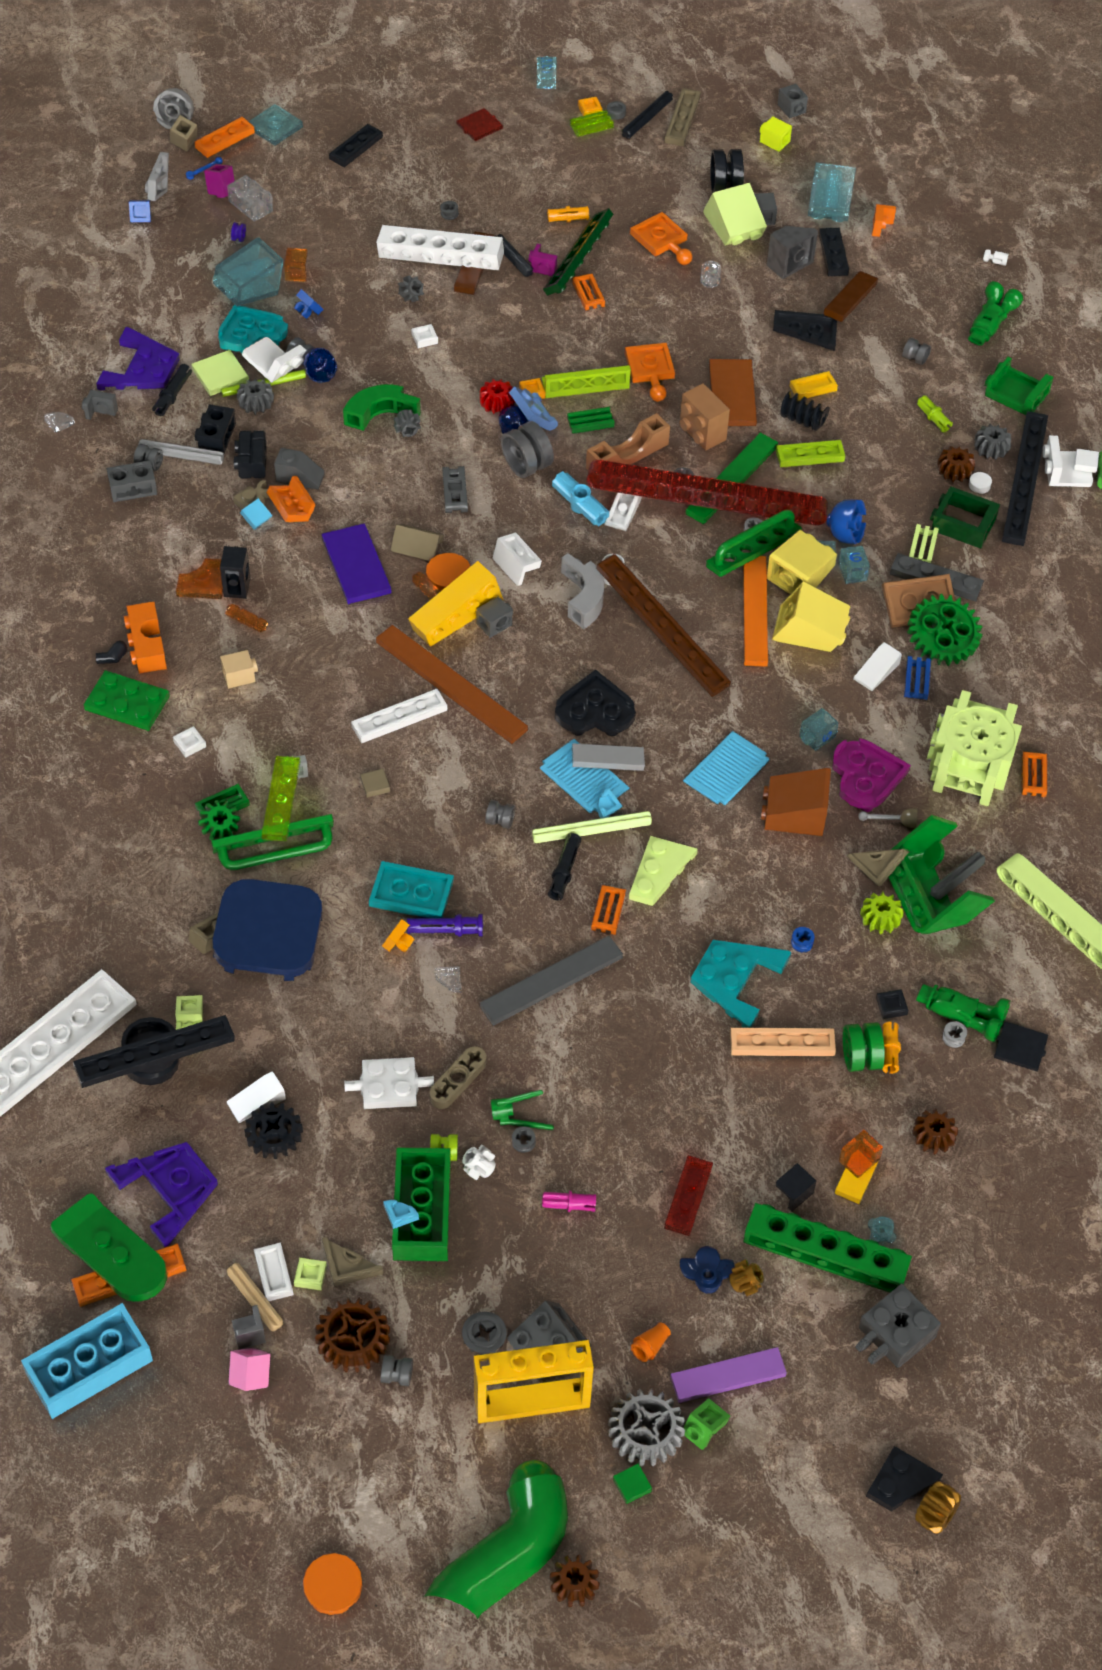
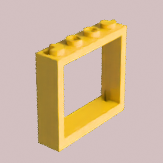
M589 1340L474 1356V1400L478 1424L590 1408L594 1366ZM583 1347L582 1352L577 1353L576 1348ZM489 1360V1365L481 1366V1369L480 1361ZM581 1372L580 1378L486 1391V1385ZM580 1386V1391L574 1392L573 1387ZM486 1399H489L490 1404H486Z

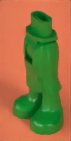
M995 281L988 283L985 289L987 302L982 306L981 312L973 321L968 340L979 346L988 342L997 332L1001 322L1007 318L1008 313L1018 308L1023 302V295L1020 291L1009 289L1004 296V288L1000 283Z
M922 985L916 1001L926 1004V1009L932 1010L942 1017L960 1022L967 1028L971 1027L983 1034L985 1039L995 1042L1000 1028L1006 1019L1011 1000L1001 998L995 1005H988L979 1002V999L968 997L951 988L940 987L938 989V985H934V987ZM976 1015L982 1016L988 1020L976 1017Z

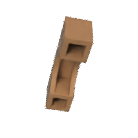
M657 413L639 422L632 436L622 444L609 446L603 441L589 448L586 455V469L598 481L609 477L669 445L670 425Z

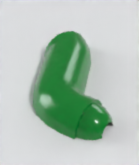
M529 1460L521 1463L514 1469L509 1481V1488L506 1492L510 1507V1518L448 1564L433 1580L424 1597L436 1596L451 1600L469 1609L478 1619L484 1611L538 1572L555 1555L565 1536L568 1510L562 1478L556 1475L551 1466L543 1461Z

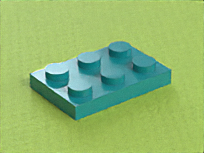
M381 861L369 898V907L423 918H443L453 886L454 875Z

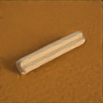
M234 1263L227 1269L228 1276L251 1306L258 1305L260 1317L271 1331H276L283 1325V1319L239 1263Z

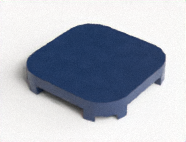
M241 879L233 882L225 889L221 899L213 935V958L224 967V971L234 974L235 969L283 975L284 981H294V977L304 974L307 970L310 971L313 966L314 953L322 921V901L313 890L299 885L255 879Z

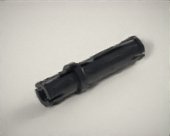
M181 364L167 387L161 390L159 399L152 407L153 411L156 410V415L164 416L169 406L175 403L178 392L192 374V369H189L188 365Z
M575 833L567 834L558 865L552 872V883L548 896L553 900L563 899L566 886L572 878L571 870L582 841L581 837Z

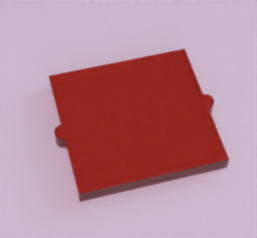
M485 108L456 121V124L464 131V134H468L474 141L503 129V125L496 119V116L491 115Z

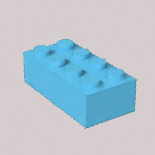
M123 1303L21 1360L28 1379L52 1419L153 1361L147 1342Z

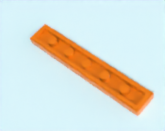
M759 556L743 565L744 666L767 667L766 556Z

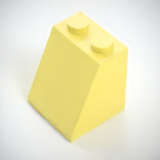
M799 530L769 556L767 579L790 595L802 582L816 588L835 566L837 554L831 547L824 546L818 542L811 534H806Z
M802 582L780 605L772 640L831 652L836 646H841L846 638V633L844 632L850 620V616H848L850 606Z

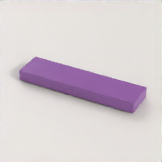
M777 1347L672 1373L670 1378L678 1403L786 1377L787 1372Z

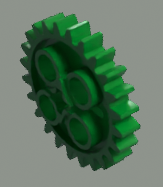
M940 594L938 600L934 595H931L929 601L924 598L921 604L916 605L909 616L910 619L907 625L910 627L907 634L912 635L909 641L917 643L914 650H923L921 657L928 654L931 661L934 658L937 659L938 665L941 664L942 660H945L947 666L951 664L952 660L957 665L961 659L967 661L969 655L972 656L980 645L979 641L983 634L979 633L983 628L982 625H977L980 617H973L976 610L968 611L969 603L962 606L960 604L961 598H958L955 602L952 599V595H949L947 600L944 599L943 594ZM939 642L945 643L946 646L941 645Z

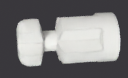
M986 250L983 261L988 262L989 259H992L994 264L1006 266L1009 254L997 251L991 254V250Z

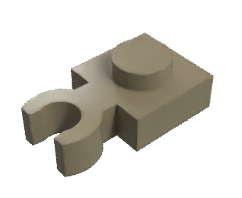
M260 481L255 489L249 486L233 497L234 504L240 509H244L258 498L265 504V498H270L266 493L268 490L266 489V481Z

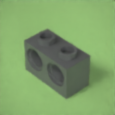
M151 460L106 468L113 502L157 495Z

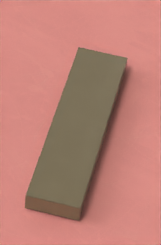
M682 88L664 143L684 146L701 97L700 91Z

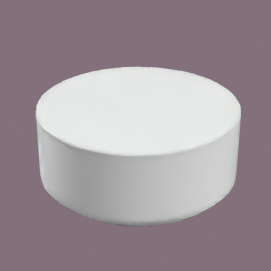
M976 472L971 475L969 488L973 492L983 494L991 488L992 479L988 474Z

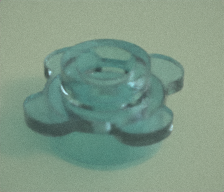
M878 1217L868 1221L867 1225L871 1230L870 1240L878 1243L880 1241L893 1243L896 1240V1234L893 1233L894 1221L891 1218Z

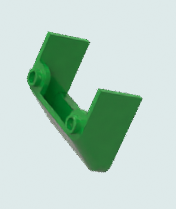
M934 815L928 817L891 849H907L909 851L889 876V879L913 930L921 934H931L965 925L995 902L991 896L970 890L952 904L948 895H945L940 900H936L930 895L931 887L940 881L935 867L941 863L945 854L941 840L958 827L956 822Z

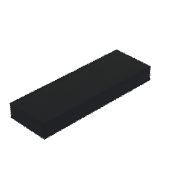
M366 124L329 153V159L345 168L383 138V132L370 124Z

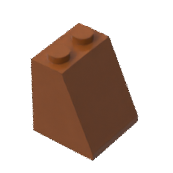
M831 768L770 776L769 786H764L762 800H767V805H762L761 820H765L764 830L823 836L828 810Z

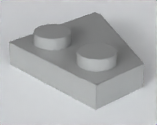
M160 152L148 181H146L145 192L148 193L147 200L156 201L168 191L169 153Z

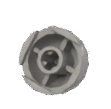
M169 88L157 96L154 101L153 111L157 116L158 123L164 128L171 129L180 115L188 120L192 119L194 105L186 92L178 88Z

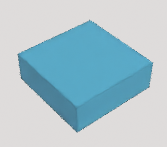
M259 498L240 512L254 530L272 517V514Z

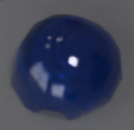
M318 347L305 355L304 370L312 381L325 383L335 376L337 363L329 350Z
M517 405L504 408L498 417L502 434L514 429L518 430L519 426L529 422Z

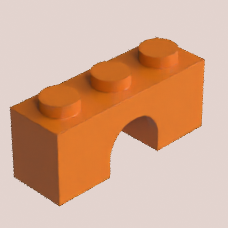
M155 602L127 606L128 615L124 616L126 630L131 629V633H127L129 647H134L135 649L130 651L132 665L137 664L139 674L167 669L161 636L148 637L160 634Z

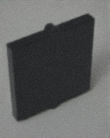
M1005 1021L1001 1035L996 1040L998 1045L994 1058L1038 1072L1041 1059L1046 1054L1044 1049L1048 1034Z

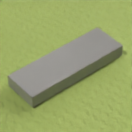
M573 743L572 767L644 771V747Z

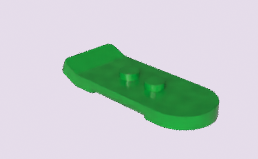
M87 1194L52 1221L50 1230L59 1242L72 1254H76L121 1298L133 1302L145 1301L156 1296L164 1288L168 1274L163 1258L109 1211L94 1194Z

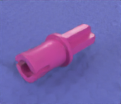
M569 1191L568 1193L544 1192L542 1195V1207L567 1209V1212H571V1210L595 1212L596 1194H576Z

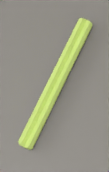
M649 811L533 829L532 837L534 843L566 839L567 834L571 835V833L585 836L651 825L652 818Z

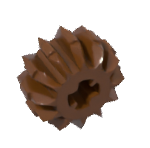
M952 446L948 450L943 449L937 462L939 474L944 475L945 480L950 478L953 482L955 480L963 482L964 479H969L975 469L974 454L969 453L968 449H960V446L956 449Z
M936 1108L932 1114L925 1110L922 1116H918L915 1119L912 1134L916 1137V1145L923 1144L924 1152L932 1149L935 1155L940 1149L946 1153L949 1146L953 1147L955 1145L958 1127H955V1118L947 1119V1111L941 1115L938 1114Z
M580 1554L576 1556V1561L573 1562L568 1555L565 1556V1565L561 1562H556L554 1567L556 1571L550 1573V1580L554 1582L550 1586L551 1592L558 1593V1602L567 1598L569 1608L573 1606L574 1600H577L581 1607L585 1605V1598L593 1600L595 1598L593 1590H598L600 1582L595 1580L599 1576L598 1570L591 1569V1560L586 1561L584 1564L581 1563L582 1556ZM572 1577L578 1578L577 1585L571 1584Z

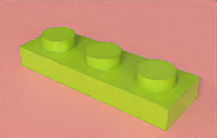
M841 440L777 445L776 448L780 467L845 461V452Z

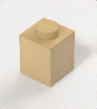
M248 650L220 656L222 672L228 689L255 682L254 673L258 672L255 658H250Z

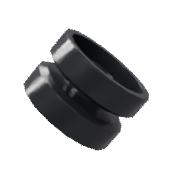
M723 149L712 150L710 159L712 193L725 190L726 187L732 188L743 185L744 164L741 149H730L727 159Z
M147 1017L138 1019L131 1023L123 1032L121 1046L176 1029L172 1024L161 1018ZM180 1058L127 1075L139 1084L150 1086L162 1084L172 1078L178 1070Z

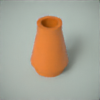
M659 1322L655 1327L635 1337L631 1345V1350L635 1357L642 1362L653 1360L666 1339L671 1335L670 1329L664 1323Z

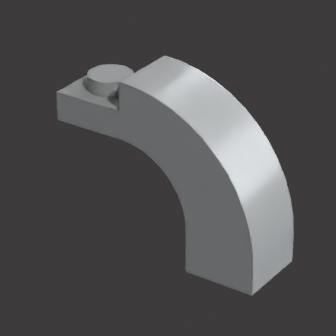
M567 553L562 557L561 573L582 590L568 602V618L582 629H585L601 613L604 598V579L592 561L583 565L579 559Z

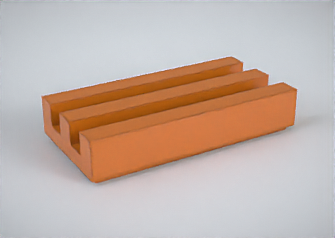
M593 274L573 277L572 283L585 311L589 310L590 306L593 309L597 308V305L605 307L604 297ZM586 280L589 281L597 299H594Z
M1023 752L1022 795H1027V792H1029L1031 796H1036L1039 793L1041 797H1046L1047 754ZM1028 758H1031V786H1028ZM1037 759H1041V787H1037Z
M601 886L591 930L601 929L603 933L611 931V934L616 935L626 889ZM609 892L610 896L602 923L599 922L605 894ZM619 894L613 923L608 924L615 895Z

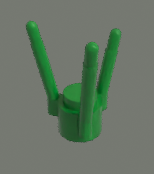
M543 1090L532 1091L509 1098L491 1099L493 1120H500V1126L516 1125L538 1129H554V1126L550 1124L509 1119V1116L514 1115L512 1103L542 1095Z

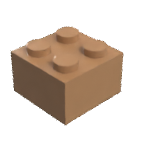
M701 384L682 394L679 423L682 430L686 431L694 439L695 443L699 444L706 451L726 441L730 409L707 386Z

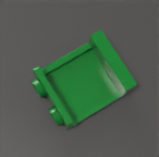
M1007 357L1003 363L1000 362L997 365L994 374H990L984 384L986 386L985 396L1026 415L1027 411L1034 412L1050 393L1054 377L1045 374L1039 381L1010 366L1012 358Z

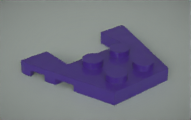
M125 327L119 339L120 346L137 349L125 374L103 370L96 383L97 390H105V387H116V390H124L126 386H137V389L166 388L180 360L179 353L129 327Z
M187 1142L153 1152L154 1155L142 1159L136 1157L128 1160L126 1164L116 1167L113 1164L105 1168L106 1174L119 1190L144 1175L172 1212L150 1226L151 1232L164 1248L170 1245L218 1185L217 1179Z

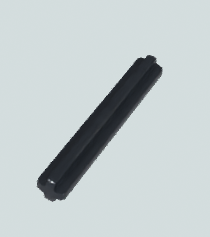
M669 91L662 93L622 129V136L630 139L673 100V94L669 93Z

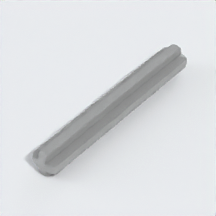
M140 439L138 445H148L150 449H161L163 456L218 465H221L224 460V453L221 451Z

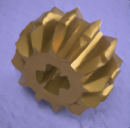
M940 1481L934 1483L920 1502L916 1510L915 1520L928 1531L937 1534L942 1532L960 1506L961 1495L950 1485Z

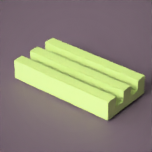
M917 524L909 557L931 563L939 528L934 527V530H929L930 526H925L924 529L921 528L920 524ZM919 534H922L923 539L918 558L914 557ZM931 536L932 540L926 560L923 559L927 538Z

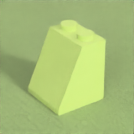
M750 183L712 193L703 210L704 215L725 246L729 244L738 245L747 239H759L767 227Z

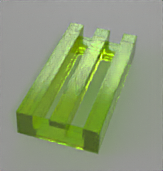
M604 110L570 119V126L577 137L614 128V122L611 120L610 115H607L608 112Z

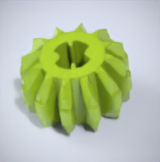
M884 892L880 896L873 893L870 898H866L860 911L863 925H870V932L876 929L880 935L884 930L891 934L894 928H898L904 914L901 908V901H894L893 894L887 897Z

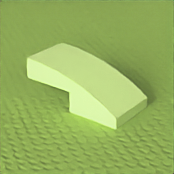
M202 995L177 996L176 1030L203 1022Z

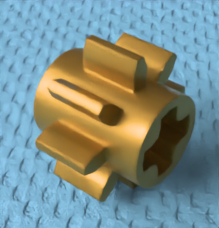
M747 1259L736 1263L735 1267L731 1269L733 1273L730 1274L729 1279L731 1286L736 1292H745L746 1296L757 1293L758 1288L762 1287L760 1283L764 1281V1276L761 1268L756 1263L748 1264Z

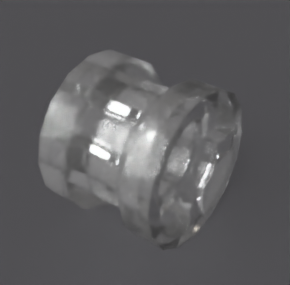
M707 261L703 263L700 277L701 284L709 288L720 284L722 267L718 262Z

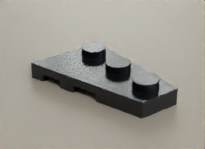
M775 310L773 331L835 351L837 320L824 314Z

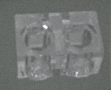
M247 175L227 185L229 202L254 222L273 211V197L271 193L263 189L255 180H252Z

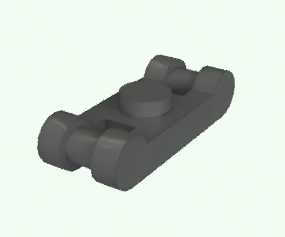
M458 466V469L442 467L445 513H452V511L456 510L468 512L465 466ZM452 499H460V501L452 502Z

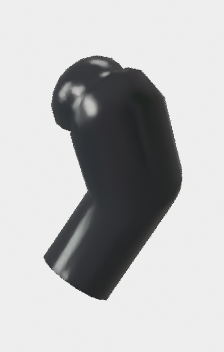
M119 640L112 645L108 652L96 653V663L108 664L119 662L127 652L128 647L126 643Z

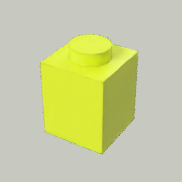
M772 116L760 127V142L780 152L790 143L792 126Z

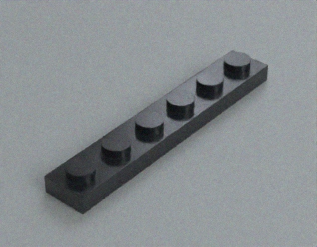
M226 1015L75 1060L73 1061V1067L81 1088L234 1042L235 1035Z

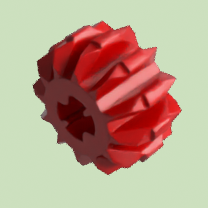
M492 379L491 383L485 382L480 390V403L486 412L492 411L493 415L496 412H500L503 415L504 410H511L515 401L509 393L513 389L510 382L504 383L502 379L499 381Z

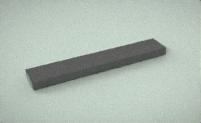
M607 936L480 1002V1008L494 1026L623 958V953L612 938Z

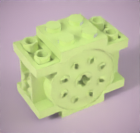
M962 690L960 698H955L953 705H947L945 713L939 714L936 724L938 728L934 731L930 745L932 746H930L927 760H931L929 770L932 771L930 780L935 781L932 791L942 793L943 787L946 786L981 796L979 804L989 806L994 788L1004 790L1022 728L1021 725L1013 723L1018 705L1009 703L1007 710L970 701L971 692Z

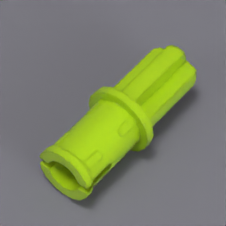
M926 395L918 399L917 405L927 415V419L933 421L941 432L944 433L950 429L947 425L952 427L953 422L943 414L941 407H937Z

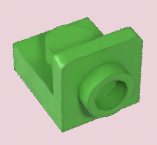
M708 1398L690 1413L683 1427L685 1429L684 1436L703 1450L707 1447L711 1437L727 1424L730 1415Z

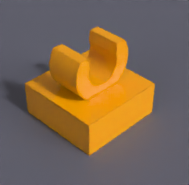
M401 919L382 947L390 952L396 944L401 951L406 952L415 940L411 935L404 933L409 924Z

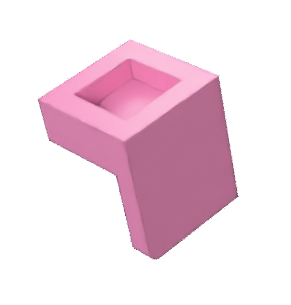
M256 1348L231 1351L229 1385L244 1391L267 1388L269 1384L270 1353Z

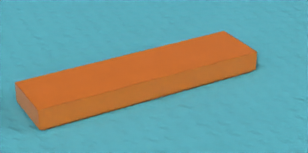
M178 1243L156 1250L165 1262L167 1277L187 1271ZM96 1272L71 1279L80 1307L117 1295L111 1289V1286Z

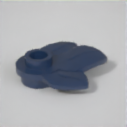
M711 1246L701 1247L697 1251L695 1258L680 1259V1269L684 1277L694 1280L698 1289L703 1293L716 1292L721 1286L722 1280L729 1278L730 1274L733 1273L731 1269L734 1268V1261L730 1259L721 1260L718 1251Z

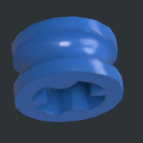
M806 927L796 928L791 939L793 949L801 953L810 951L815 938L813 931ZM802 937L807 938V940H804L803 942L799 941V939H802Z

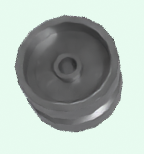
M529 421L519 426L518 430H511L501 437L503 455L512 471L521 478L534 474L537 469L541 470L550 466L554 461V453L548 436L533 421Z

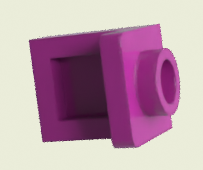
M537 243L535 249L530 251L528 262L534 268L533 272L552 276L557 270V256L541 252V244Z

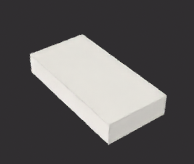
M281 1242L254 1249L266 1299L272 1301L294 1295Z

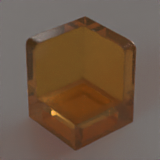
M287 248L284 263L285 281L306 282L307 249Z
M863 1130L841 1149L839 1162L855 1177L859 1178L880 1160L883 1146Z

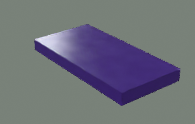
M365 523L322 534V541L347 604L391 594V586Z

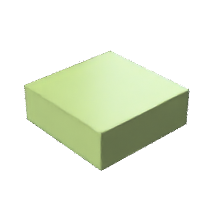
M299 1257L294 1287L322 1290L327 1262Z

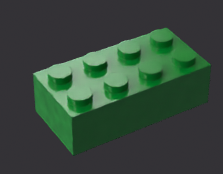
M396 1148L394 1200L412 1206L417 1211L419 1220L393 1229V1261H448L451 1148Z

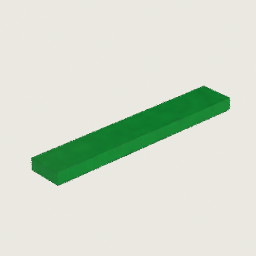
M760 432L686 509V515L705 524L776 450L778 442Z

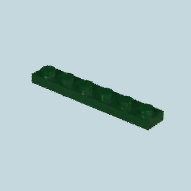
M609 208L594 214L543 288L547 296L553 293L559 294L566 289V283L574 277L577 267L583 264V259L593 249L592 245L601 237V232L610 224L609 220L614 214Z

